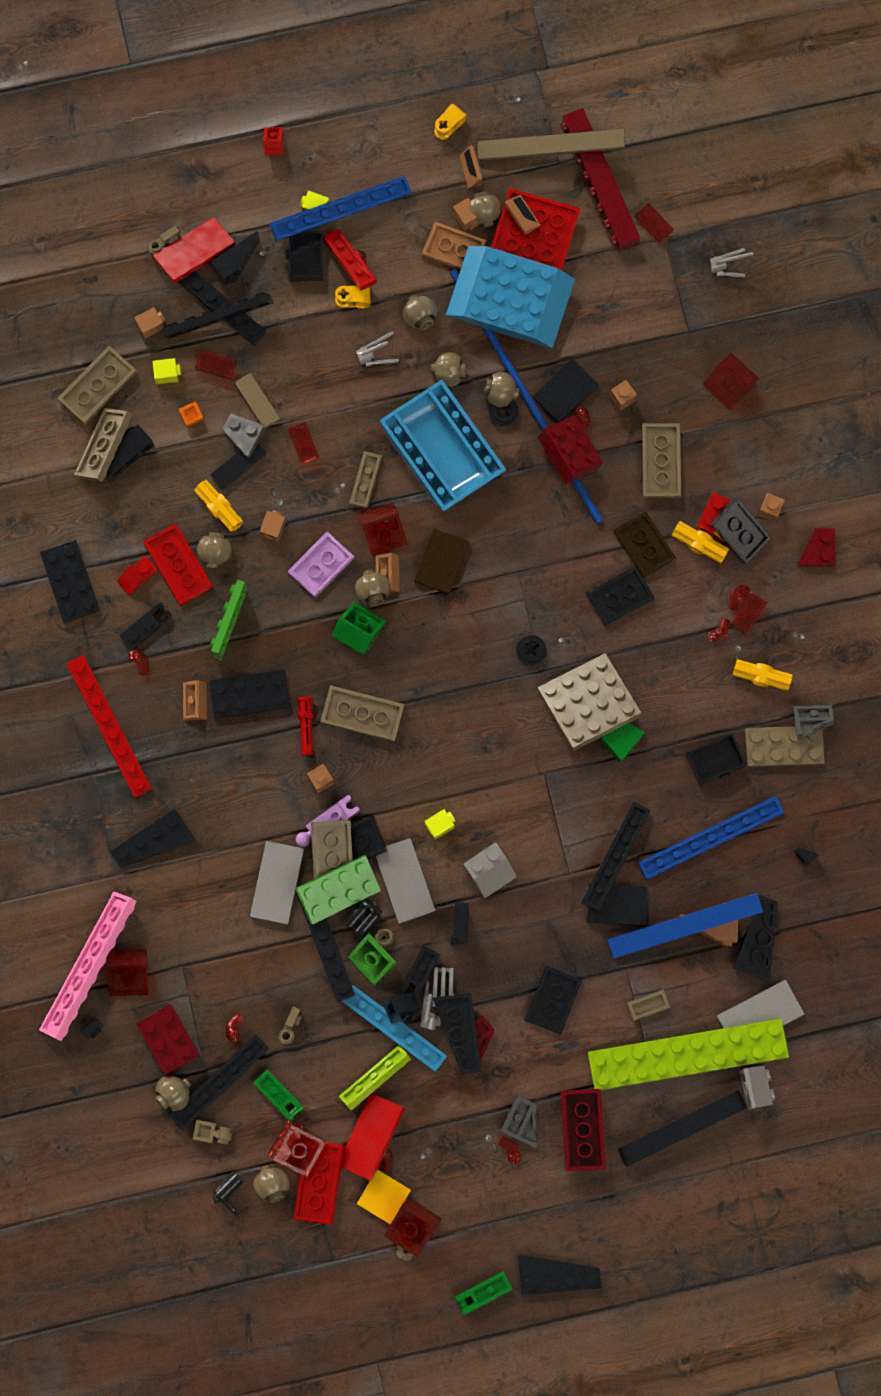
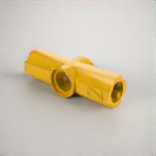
M207 480L200 482L194 489V492L206 504L207 509L216 519L218 518L230 532L236 531L243 523V520L231 508L227 499L221 493L219 494Z
M679 521L671 535L688 545L693 552L699 555L704 554L720 564L729 551V548L714 541L708 533L702 530H695Z
M738 659L736 660L732 675L752 681L753 684L761 687L771 686L784 691L789 690L792 680V674L774 670L769 665L753 664Z

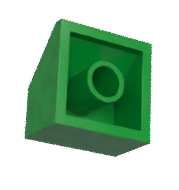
M353 602L339 618L331 636L364 655L376 640L386 620Z

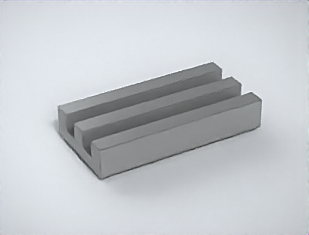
M434 967L433 997H437L438 972H442L441 996H445L446 972L449 973V995L453 994L454 968Z

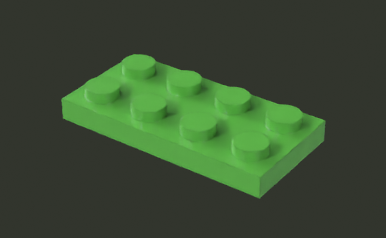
M237 580L236 585L233 584L229 593L231 595L230 601L225 603L223 620H219L216 630L218 634L216 638H212L210 643L213 657L219 661H222L247 593L245 582Z
M365 855L295 888L310 924H315L381 891Z

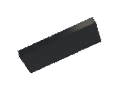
M257 444L250 459H247L240 450L211 473V477L224 490L266 456V452Z

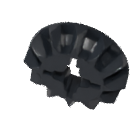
M514 400L507 405L508 415L500 416L499 410H503L507 406L496 407L490 404L489 417L494 424L510 426L511 423L516 421L519 410Z
M534 635L523 637L516 647L518 659L525 665L534 666L541 663L547 652L544 641ZM527 645L530 648L536 647L535 656L532 654L526 655L528 651Z

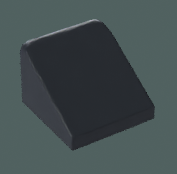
M800 847L794 851L795 855L805 866H808L819 856L817 853Z

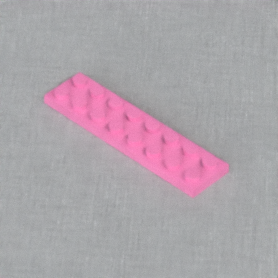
M113 892L42 1023L40 1031L59 1041H62L67 1035L72 1020L77 1017L79 1007L86 1000L91 985L95 983L100 968L106 963V957L110 950L114 948L119 933L123 931L125 922L134 911V905L137 901L120 893Z

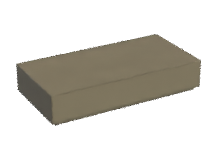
M664 989L626 1003L633 1022L670 1008Z

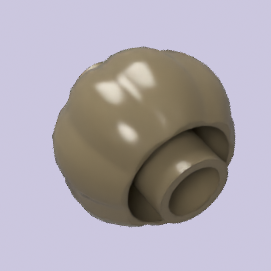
M488 192L477 193L474 195V199L471 200L470 211L473 215L477 216L475 221L483 225V228L493 226V222L501 214L502 207L499 199L494 195H489Z
M412 295L408 298V302L403 309V319L412 328L428 329L433 325L437 316V306L433 300L426 296L418 297L417 295Z
M446 352L441 354L435 363H432L431 374L435 375L437 382L443 380L447 387H453L461 382V378L466 377V363H462V358L458 354Z
M497 372L492 374L490 379H486L483 393L486 394L490 404L496 407H504L509 405L508 403L513 398L517 399L519 388H516L515 380L510 374Z
M209 532V537L204 536L198 542L197 553L199 558L207 563L206 567L218 568V565L226 563L230 559L232 545L229 540L224 539V534Z
M367 570L356 582V595L364 604L379 606L384 603V600L390 594L389 580L382 573Z
M164 1076L156 1085L155 1092L157 1097H155V1100L163 1110L167 1108L171 1111L181 1110L188 1103L190 1097L189 1087L191 1084L185 1077Z
M271 1164L261 1167V1172L255 1177L253 1183L256 1195L264 1201L269 1200L270 1203L283 1200L285 1198L284 1194L290 1188V1179L287 1173L281 1168L272 1167Z

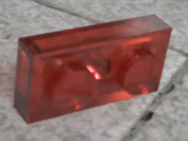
M649 203L635 214V218L659 243L674 230Z
M201 350L195 369L232 380L237 360Z
M306 422L288 428L301 464L319 458Z
M751 592L732 621L731 626L747 635L767 605V602Z

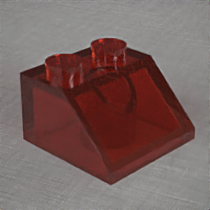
M730 353L714 369L703 385L731 410L756 385L758 377L735 355Z
M394 503L358 514L371 556L407 545L400 516Z
M147 950L110 951L106 962L109 996L149 995Z
M287 1119L268 1154L272 1160L307 1177L326 1141L307 1128Z
M408 1198L400 1207L384 1236L418 1258L435 1233L442 1218L413 1199Z

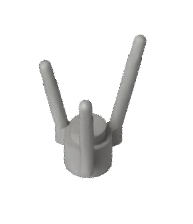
M745 248L710 258L711 272L716 273L717 276L744 278L745 274L724 272L723 270L727 269L726 262L753 256V252L737 255L745 252Z
M391 331L356 350L360 364H366V367L377 364L398 363L399 359L371 361L374 358L373 351L389 344L388 341L380 342L392 336L394 332Z
M426 981L420 1026L435 1030L436 1025H441L440 1017L436 1018L437 1014L430 1012L432 994L428 995L429 982Z

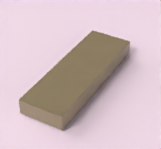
M251 373L235 382L243 398L265 429L280 421L279 416Z
M363 452L349 502L350 506L368 510L382 455Z

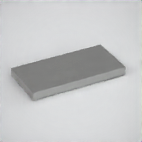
M411 838L386 846L388 852L376 856L398 923L401 924L436 912Z
M266 841L250 913L251 918L289 924L304 848Z
M784 980L717 1015V1018L722 1028L782 1019V1023L785 1025L804 1015V1012L787 981Z

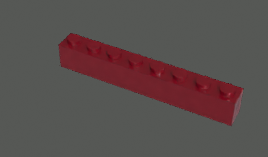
M583 108L565 114L562 117L560 126L564 134L593 131ZM603 152L575 153V161L578 166L581 165L583 170L581 172L585 182L588 181L590 186L589 193L597 202L596 209L599 215L602 214L604 218L603 225L606 231H610V240L613 247H617L618 252L638 245L640 242L639 233Z

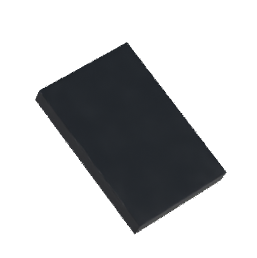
M572 359L533 396V399L558 423L564 420L583 402L599 384Z
M737 497L710 523L742 563L746 565L772 538Z
M636 566L586 593L604 626L655 599Z
M612 885L599 912L588 907L587 923L646 926L647 887Z
M545 966L525 1021L561 1035L582 979Z

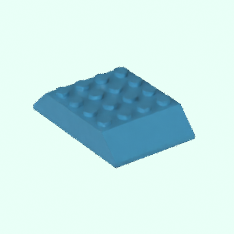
M468 246L446 317L553 349L575 279L558 268L494 248Z
M440 380L379 420L394 448L430 499L443 512L506 471V468L443 380Z

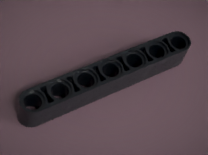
M737 1090L617 1150L625 1166L628 1167L748 1107L740 1090Z

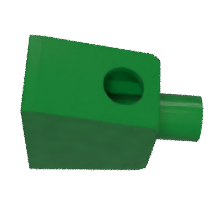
M627 723L602 736L600 741L616 760L621 763L644 736L645 732Z

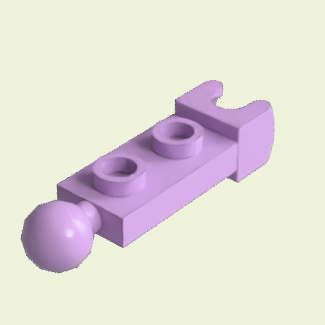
M347 795L311 822L350 820L360 812V809L358 807L353 809L346 807L351 801L350 795ZM311 822L306 825V828L309 830L307 833L301 832L296 836V843L300 847H306L311 842Z

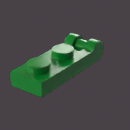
M268 1069L253 1083L291 1123L299 1113L302 1114L306 1110ZM291 1102L295 1107L288 1112L285 1107Z
M503 1271L455 1296L454 1299L456 1303L459 1302L462 1308L460 1310L462 1315H465L511 1291L512 1287ZM469 1296H471L474 1301V1303H472L471 1305H469L466 1300V1298Z

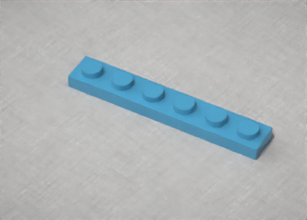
M353 985L352 988L355 996L342 1002L436 1072L447 1055L403 1022L391 1023L385 1009Z

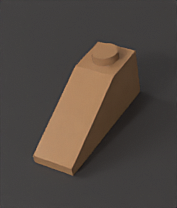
M738 920L699 933L714 942L721 943L720 946L730 947L732 943L735 944L737 942Z

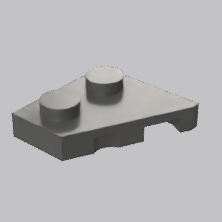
M230 414L223 427L224 433L244 453L247 459H250L265 430L264 425L234 414Z
M832 705L793 707L797 739H802L834 724Z
M516 1095L500 1132L536 1148V1104Z

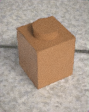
M469 197L453 206V215L464 231L472 230L479 225V222L475 221L477 216L473 215L470 211L471 200Z
M154 307L134 317L145 339L164 329L163 322H165L162 313L160 311L157 313Z
M627 380L611 389L609 395L619 411L635 402L637 396Z
M767 493L758 516L776 522L784 499Z
M275 510L272 512L267 511L259 531L261 537L279 542L286 523V519L281 512Z
M324 764L307 773L317 793L334 784L333 778Z

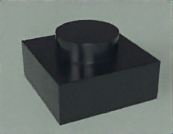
M95 1019L81 1032L87 1039L90 1037L94 1039L102 1032L101 1028L103 1025L99 1020Z

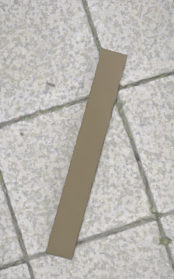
M615 129L477 141L478 160L485 161L625 149V130Z

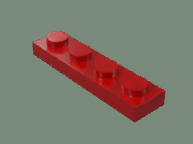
M339 229L323 236V242L360 291L377 284L375 276Z

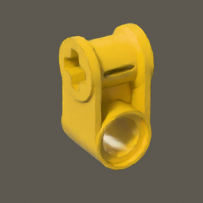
M451 104L436 120L435 136L440 140L449 138L465 122L467 114L455 104Z
M340 286L335 291V303L340 308H368L371 306L370 287L360 291L357 286Z

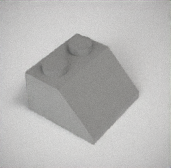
M496 842L463 864L464 869L484 898H487L517 878L510 863Z
M758 1066L739 1071L748 1107L747 1110L773 1105L772 1101L775 1100L773 1089H770L768 1081H771L769 1070H765V1066Z

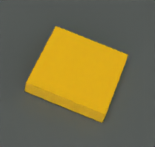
M377 1170L373 1181L369 1182L357 1204L391 1224L411 1190Z

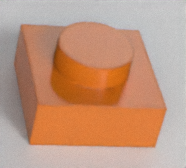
M196 401L179 408L186 427L204 420Z

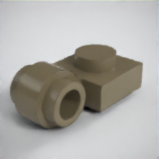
M176 226L161 234L159 239L149 243L148 249L152 256L162 250L164 246L166 247L181 238L180 231Z
M296 1007L292 1008L283 1030L279 1032L278 1037L282 1044L289 1045L294 1041L295 1036L292 1029L295 1025L298 1026L302 1019V1015H300L301 1010ZM285 1033L290 1034L288 1040L283 1039Z
M197 1120L193 1140L213 1144V1139L216 1137L217 1143L228 1145L233 1133H231L232 1129L220 1127L219 1130L215 1131L216 1123Z

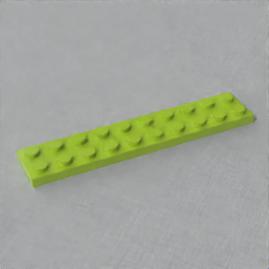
M782 1019L589 1051L588 1057L594 1089L605 1090L789 1058Z

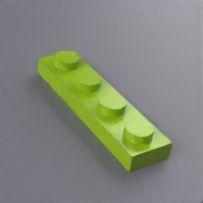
M398 1045L339 1095V1097L350 1110L354 1109L393 1074L405 1066L411 1058Z

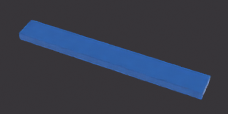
M406 176L271 222L269 225L277 242L411 195L412 191Z
M774 796L639 861L638 865L645 879L648 880L785 812L777 797Z
M754 893L610 938L608 943L613 958H617L762 913L763 909L758 894Z

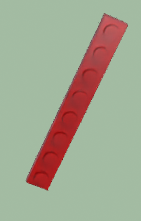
M82 655L66 663L134 797L137 798L151 791L152 788L85 656Z

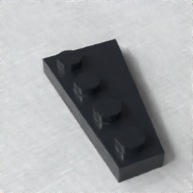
M173 809L110 850L120 868L163 852L196 842L176 809Z
M758 895L763 912L750 917L733 969L763 981L771 982L770 970L773 960L772 948L774 946L773 937L774 927H776L778 902Z
M471 993L433 997L432 999L461 1074L481 1072Z
M518 1255L522 1295L601 1288L600 1268Z

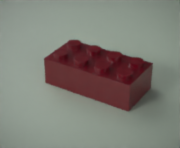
M601 1089L561 1091L565 1172L605 1170Z

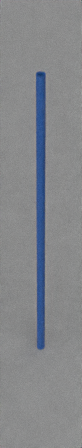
M454 269L450 274L456 283L459 273ZM482 328L506 370L514 378L516 387L519 388L520 394L543 431L548 425L495 334L491 330ZM580 479L574 481L575 488L597 524L602 523L604 520Z

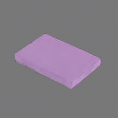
M327 531L288 570V573L316 598L355 557Z

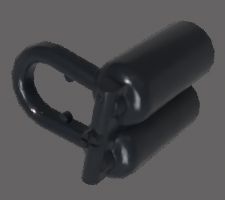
M365 898L363 901L358 902L343 923L364 939L380 920V915L383 911L376 906L375 902L372 903L368 898Z
M232 1171L214 1190L215 1195L212 1202L217 1204L221 1201L231 1212L239 1215L240 1213L227 1199L242 1185L243 1180Z

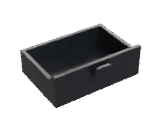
M306 231L289 237V249H285V260H289L290 282L323 281V231Z
M732 733L686 753L687 760L699 786L717 778L720 780L731 776V772L747 765Z
M455 903L454 933L450 936L451 946L468 943L469 903Z

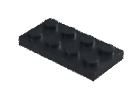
M74 540L40 552L63 623L65 624L100 612L77 541Z
M285 670L209 680L214 719L290 708Z

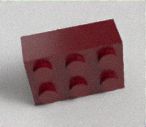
M576 415L546 427L538 437L565 485L595 473L604 463Z
M171 1004L136 1023L165 1076L171 1075L201 1057Z

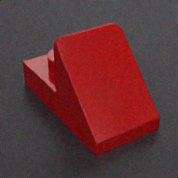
M264 127L263 148H265V155L283 154V127Z
M144 556L134 566H127L117 582L131 595L157 573L158 569Z

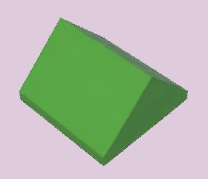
M370 934L348 956L374 985L396 965V961Z

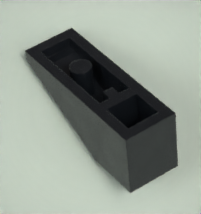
M257 231L211 262L212 269L224 285L234 283L239 278L238 276L241 275L260 241Z
M138 424L135 427L131 426L128 428L107 471L110 481L114 480L154 447L152 439Z

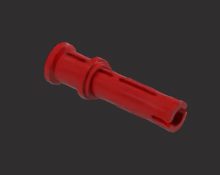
M298 697L296 700L299 703L297 718L300 720L301 755L311 756L314 755L312 741V719L314 717L312 701H314V698Z

